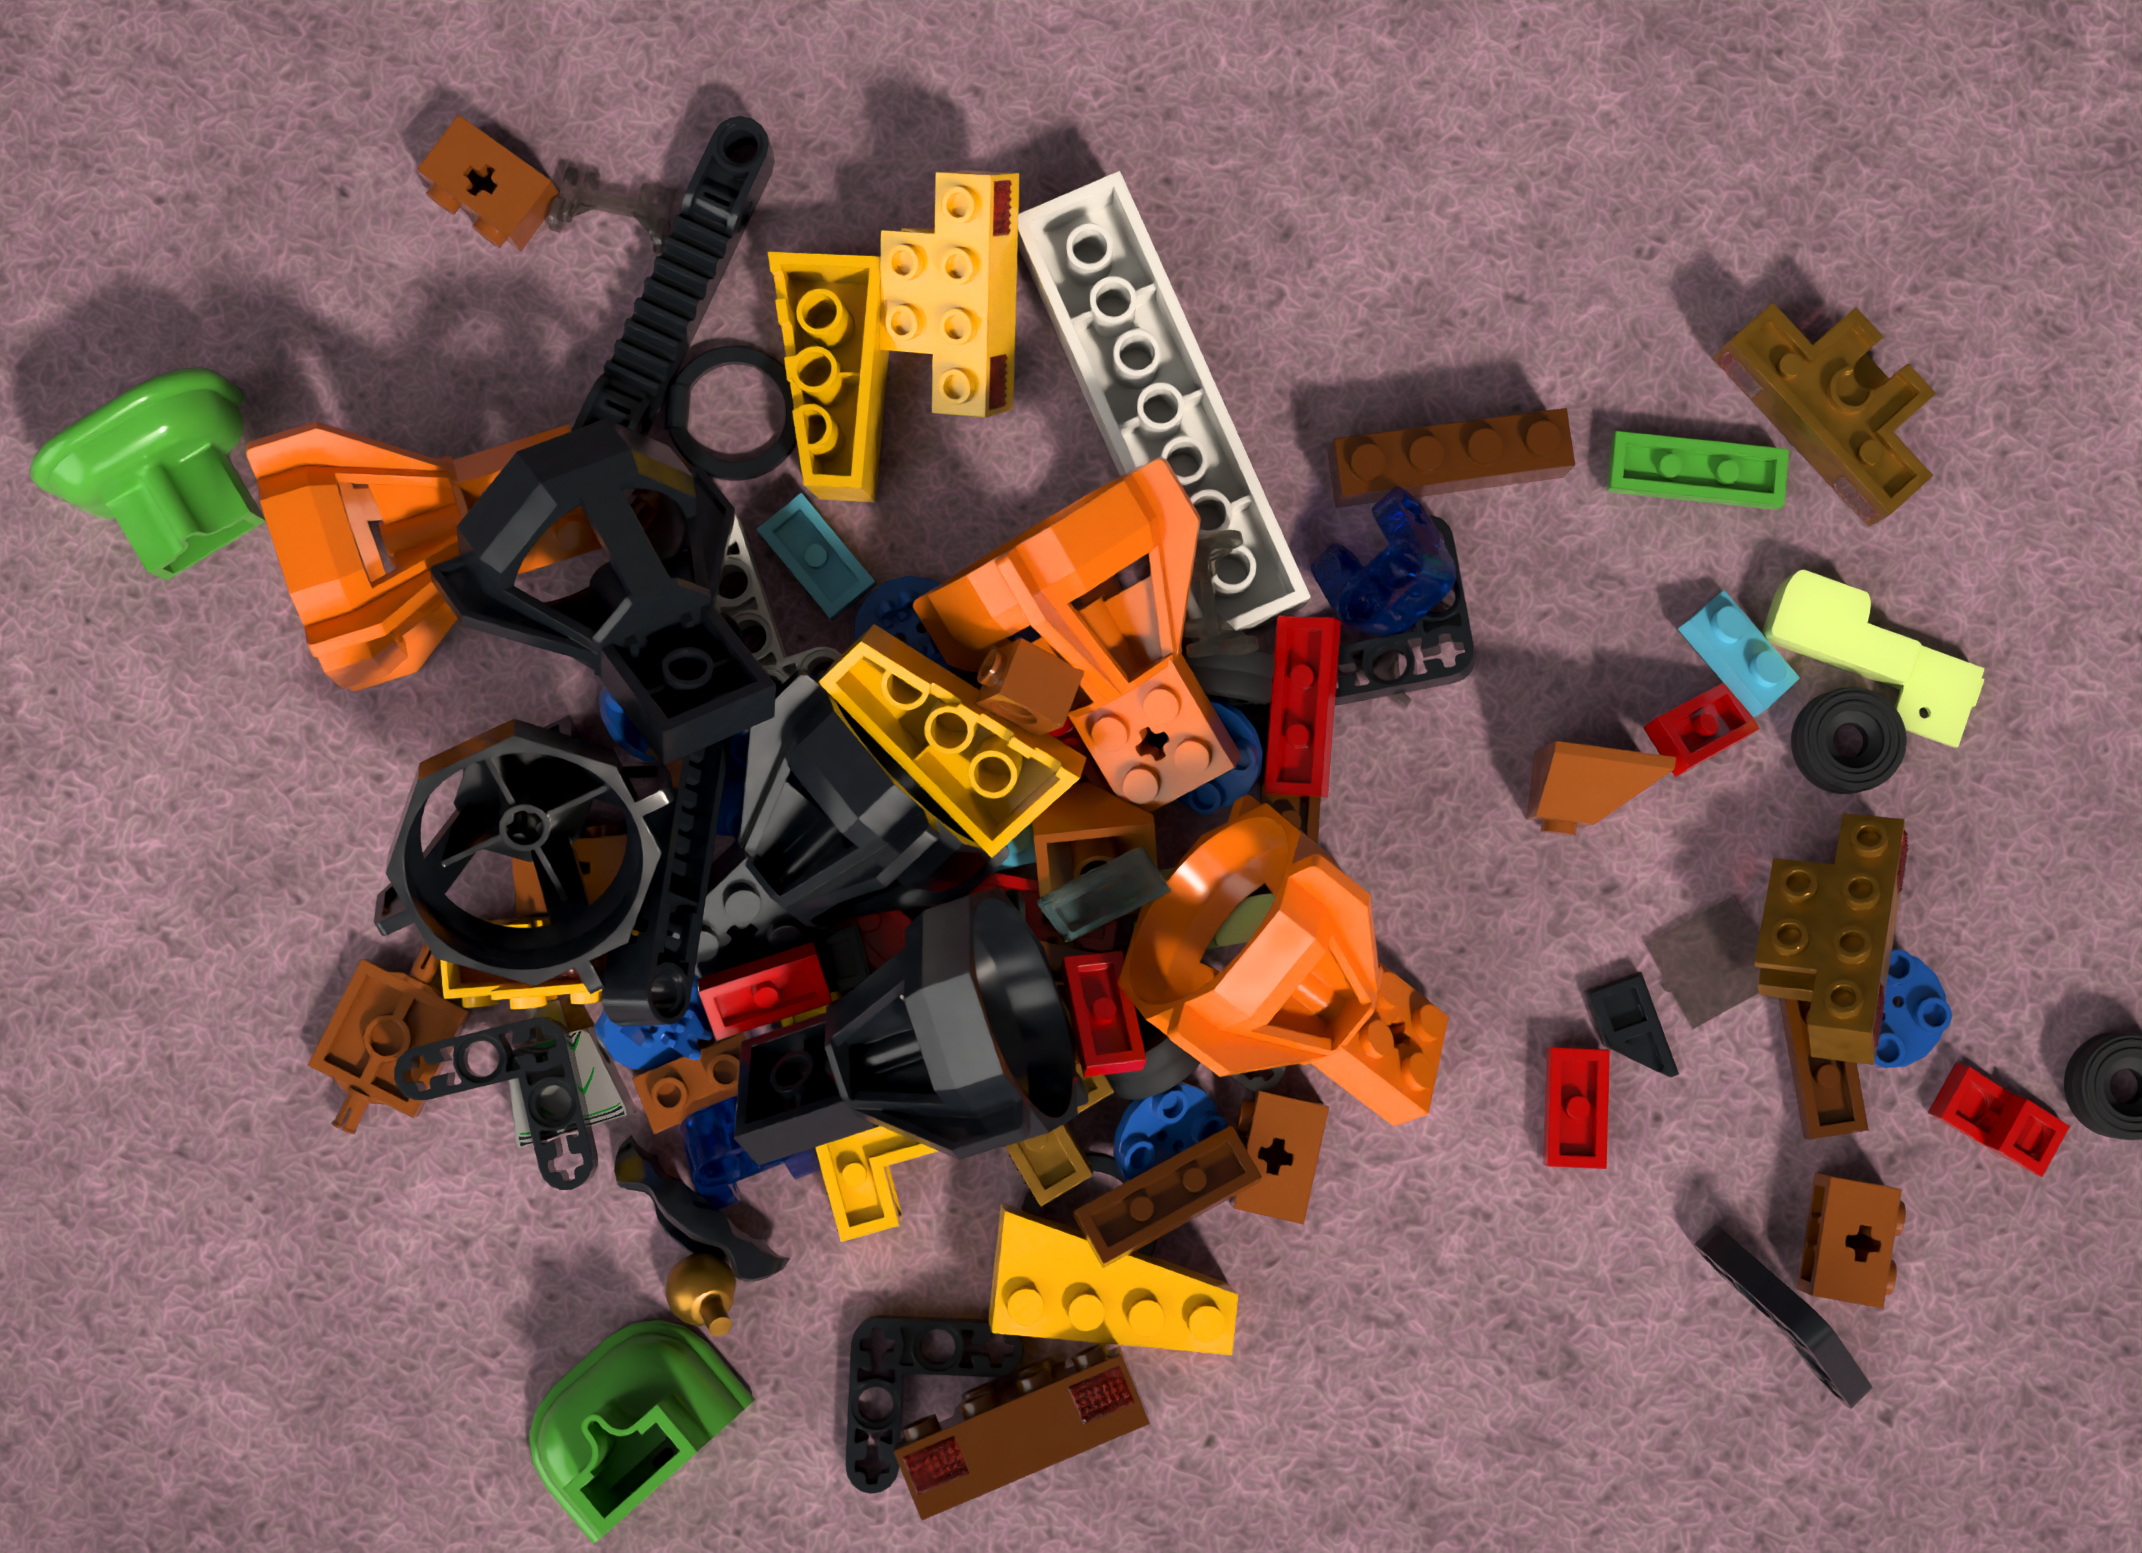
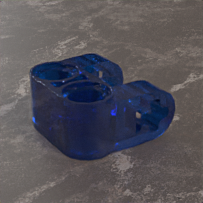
M1394 487L1372 507L1375 521L1389 545L1365 567L1350 550L1339 543H1332L1310 564L1311 572L1316 582L1339 616L1340 621L1346 627L1380 637L1404 633L1450 592L1456 579L1454 561L1450 557L1438 530L1418 500L1401 487Z
M737 1095L688 1115L680 1126L693 1183L699 1195L718 1210L741 1201L738 1181L785 1163L795 1180L821 1170L816 1148L758 1165L734 1139Z

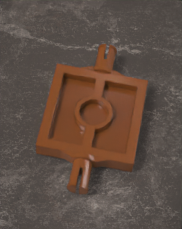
M425 942L409 973L393 972L369 959H361L307 1065L333 1078L348 1093L335 1120L331 1123L336 1128H342L344 1132L356 1133V1129L369 1103L387 1105L412 1118L419 1117L427 1100L408 1098L398 1089L394 1080V1068L397 1060L405 1051L416 1046L460 1036L472 1010L463 1008L462 1005L450 999H444L436 987L430 984L441 962L434 957ZM453 1047L447 1048V1052L449 1053V1055ZM421 1056L419 1057L420 1067L411 1070V1077L413 1082L423 1081L426 1090L431 1089L430 1079L440 1075L446 1062L430 1065L426 1064L424 1057Z

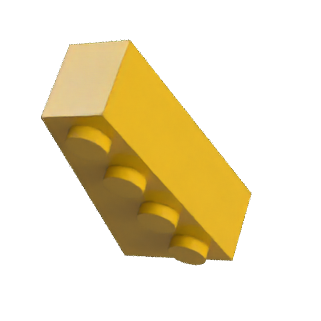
M768 252L770 271L774 275L777 295L775 303L778 323L782 327L786 357H784L787 380L790 382L794 405L792 413L803 485L820 500L876 503L889 350H880L881 256Z
M875 624L835 660L818 681L991 858L1081 777L1086 761L1085 756L1048 733L1037 737L976 705L975 702L980 690Z
M1001 1202L988 1318L992 1333L1232 1355L1238 1294L1229 1283L1137 1251L1102 1269L1081 1231Z

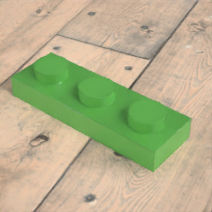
M1615 431L1611 435L1606 492L1779 510L1785 505L1789 449Z

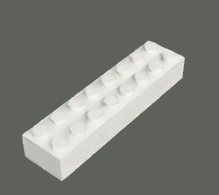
M1118 171L1018 214V248L1119 475L1122 476L1141 465L1144 466L1156 458H1165L1201 517L1185 624L1193 642L1221 644L1276 620L1277 616H1286L1304 608L1311 596L1121 172Z

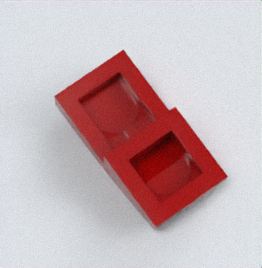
M1955 1062L1928 1111V1114L2039 1177H2043L2070 1128L2068 1124L2030 1100L2010 1093L1971 1067Z

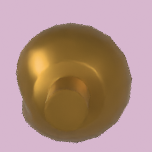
M705 1252L690 1254L682 1258L672 1267L666 1280L665 1296L670 1310L684 1323L707 1326L712 1336H723L730 1331L732 1322L728 1312L734 1304L737 1282L732 1268L721 1257Z

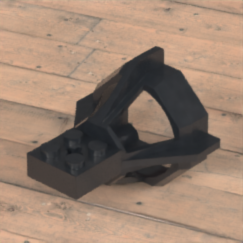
M609 419L601 420L517 451L457 525L460 555L438 563L430 569L433 585L462 626L566 655L593 669L594 675L600 678L663 765L775 717L776 684L715 608L734 525L735 508L701 467L693 466L686 468L669 446ZM649 489L662 493L660 507L647 534L622 490ZM580 505L610 561L595 571L587 588L560 599L542 602L515 587L514 584L519 568L535 542L557 520Z
M804 668L798 669L775 691V717L748 728L739 830L736 835V841L711 864L694 974L702 978L811 942L815 945L835 927L836 923L850 917L942 904L962 898L973 891L1008 858L1010 851L1007 845H1005L991 858L818 683L825 674V671L821 670L814 676ZM790 770L804 786L801 791L787 781ZM736 925L743 930H731L730 927ZM674 932L672 937L679 939L680 935Z
M570 715L545 727L512 719L420 762L388 853L386 875L391 883L377 895L374 924L382 936H387L415 923L434 957L457 965L534 986L575 967L590 994L605 988L602 954L628 943L661 855L659 833L648 813L671 803L675 798L669 769L661 761L620 762L614 749L583 740ZM463 769V777L453 803L456 809L426 849L422 851L421 823L428 798L443 781ZM597 799L624 810L627 823V843L623 861L617 875L606 891L591 904L573 842L579 839L592 801ZM485 849L523 861H533L551 924L526 928L493 924L467 913L453 903L445 894L479 850Z
M1001 887L970 894L924 910L905 928V948L843 998L832 1001L826 1007V1013L741 1042L734 1139L758 1165L879 1126L960 1160L1049 1133L1078 1116L1077 1107L1085 1105L1089 1101L1088 1086L1076 1071L1075 1038L1045 949L1026 923L1025 900L1018 890L1011 889L1004 892Z

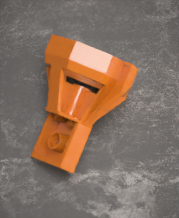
M318 421L252 440L246 444L247 459L257 479L259 501L289 594L305 628L307 645L313 657H318L324 673L342 689L349 688L351 691H359L419 672L457 620L455 614L432 583L431 567L460 555L457 525L513 455L519 450L571 432L569 424L457 459H453L452 456L431 458ZM580 505L562 516L541 535L527 553L517 575L603 548ZM383 520L378 523L389 559L393 567L396 568L389 573H386L369 521Z
M1163 457L1156 458L1144 466L1141 465L1052 514L951 576L944 583L920 596L913 603L915 612L944 660L950 666L963 671L979 673L983 661L993 649H999L1011 643L1007 637L1031 625L1042 636L1033 641L1032 644L1066 661L1074 668L1084 671L1068 717L1071 719L1115 795L1149 813L1235 768L1241 757V753L1181 654V642L1201 517L1169 462ZM1148 553L1151 575L1122 591L1115 574ZM1080 597L1084 605L1075 609L1070 602ZM1146 727H1149L1154 734L1164 731L1168 735L1169 739L1164 744L1163 749H1158L1156 746L1152 747L1145 739L1147 735Z
M1249 794L1236 799L1233 803L1228 822L1201 835L1141 908L1118 980L1119 987L1147 1021L1165 1033L1172 1042L1219 1077L1294 1064L1308 1065L1311 1063L1392 1126L1429 1114L1449 1016L1378 961L1371 895L1339 869L1334 858L1269 804L1265 803L1262 805ZM1266 883L1275 896V900L1263 922L1245 947L1222 971L1200 963L1212 938L1229 915L1252 892Z

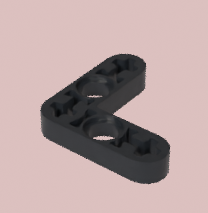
M1433 515L1420 516L1407 524L1401 535V548L1416 631L1339 645V672L1358 671L1354 659L1363 657L1362 667L1369 683L1360 685L1357 674L1339 678V688H1336L1335 706L1453 684L1464 680L1472 672L1476 653L1456 544L1450 526L1443 519ZM1425 533H1432L1435 541H1444L1435 545L1439 570L1428 572L1422 549L1413 548L1421 544V535ZM1449 566L1451 567V570H1450V571L1444 570L1445 568H1447V567H1449ZM1416 573H1423L1419 577L1415 576ZM1436 585L1449 587L1455 594L1453 605L1442 613L1429 612L1422 606L1424 593ZM1445 642H1452L1455 650H1465V653L1456 655V665L1444 667L1442 660L1439 658L1425 660L1423 663L1427 672L1417 674V662L1411 648L1421 646L1423 658L1440 654L1441 644ZM1391 651L1402 654L1407 662L1405 671L1401 676L1393 680H1384L1374 673V663L1381 654Z
M551 1017L531 1018L420 1045L405 1051L397 1060L394 1068L396 1085L406 1097L414 1100L434 1099L518 1078L536 1159L543 1179L556 1189L572 1190L586 1184L595 1175L598 1167V1153L574 1047L567 1027L559 1020ZM541 1027L545 1036H555L557 1047H552L548 1050L547 1061L542 1060L540 1053H528L516 1056L515 1058L520 1065V1069H512L513 1050L505 1037L507 1033H513L512 1045L536 1039V1028ZM480 1041L491 1043L499 1054L497 1068L492 1074L487 1076L476 1074L468 1064V1054L471 1047ZM454 1047L453 1066L461 1079L460 1084H454L455 1072L432 1077L429 1083L431 1089L426 1090L423 1081L413 1082L411 1070L420 1067L419 1057L423 1056L426 1064L430 1065L451 1061L452 1058L447 1052V1048ZM554 1085L562 1087L571 1098L570 1111L561 1120L547 1118L540 1109L539 1099L547 1087ZM576 1123L579 1134L567 1135L566 1140L571 1154L581 1153L583 1165L576 1167L574 1170L575 1178L569 1179V1174L566 1170H556L554 1166V1159L563 1155L561 1139L558 1137L548 1142L545 1131L561 1130Z
M1714 1225L1693 1245L1721 1277L1786 1334L1813 1374L1845 1406L1852 1409L1873 1388L1832 1327L1808 1303L1719 1226Z
M878 1315L869 1317L861 1322L853 1334L850 1352L845 1466L847 1477L851 1484L861 1492L874 1494L883 1492L891 1487L897 1478L900 1467L893 1450L897 1440L902 1438L905 1374L974 1377L1006 1376L1013 1372L1021 1362L1024 1350L1022 1336L1003 1334L1004 1343L1014 1345V1353L1004 1354L1002 1364H992L989 1353L971 1352L973 1364L967 1365L960 1363L965 1347L962 1330L975 1331L971 1343H989L992 1332L988 1319ZM874 1328H883L885 1338L895 1340V1349H887L884 1354L882 1370L884 1372L894 1369L895 1380L880 1375L859 1378V1368L868 1371L872 1369L873 1352L870 1348L862 1347V1339L871 1338ZM931 1330H945L954 1340L955 1351L946 1361H931L925 1357L921 1350V1340ZM868 1388H883L890 1394L893 1401V1409L887 1417L874 1420L865 1416L861 1411L859 1399L861 1394ZM857 1428L871 1433L884 1432L890 1429L893 1431L892 1440L882 1436L879 1440V1457L883 1461H889L890 1469H882L876 1480L867 1479V1470L857 1467L856 1460L865 1459L869 1450V1436L858 1439L856 1436Z

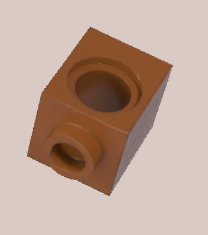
M1020 638L999 649H993L986 656L977 676V681L982 684L975 704L1038 737L1064 726L1084 671L1074 668L1066 661Z

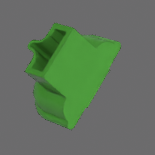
M203 367L176 369L154 376L130 388L51 437L33 456L29 468L30 478L39 489L98 518H116L147 572L166 581L266 522L263 514L228 458L229 451L239 443L243 433V417L238 407L244 399L243 391L220 373Z
M662 1319L632 1322L603 1340L558 1380L539 1403L529 1433L532 1464L545 1488L594 1545L753 1403L755 1398L709 1344L688 1327ZM669 1448L673 1451V1458L664 1466L656 1465L655 1458L664 1449Z

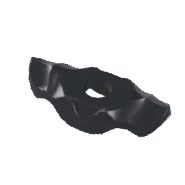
M632 1135L621 1144L614 1166L617 1185L627 1190L645 1192L649 1195L655 1204L657 1219L665 1234L690 1254L705 1252L719 1257H727L730 1260L734 1277L745 1282L769 1278L785 1268L790 1258L778 1255L767 1245L763 1238L752 1237L738 1230L721 1211L684 1182L668 1175L662 1168L657 1155L649 1153L638 1146Z

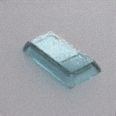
M1136 847L1046 893L1037 901V904L1068 944L1171 892V887L1143 847Z

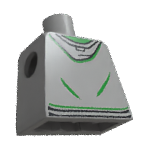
M560 1000L548 1002L546 1006L525 1010L527 1019L551 1017L559 1020L567 1027ZM541 1027L536 1028L537 1034L534 1044L513 1050L512 1069H520V1065L515 1057L528 1053H540L542 1060L547 1061L548 1050L552 1047H557L555 1036H545ZM587 1027L570 1032L591 1126L636 1113L635 1105L610 1054L595 1034V1027ZM516 1078L509 1080L515 1139L517 1147L522 1148L532 1145L533 1141L519 1079ZM557 1085L547 1087L539 1099L540 1109L547 1118L561 1120L570 1111L571 1098L562 1087ZM575 1123L561 1130L545 1132L548 1140L577 1131L578 1128Z

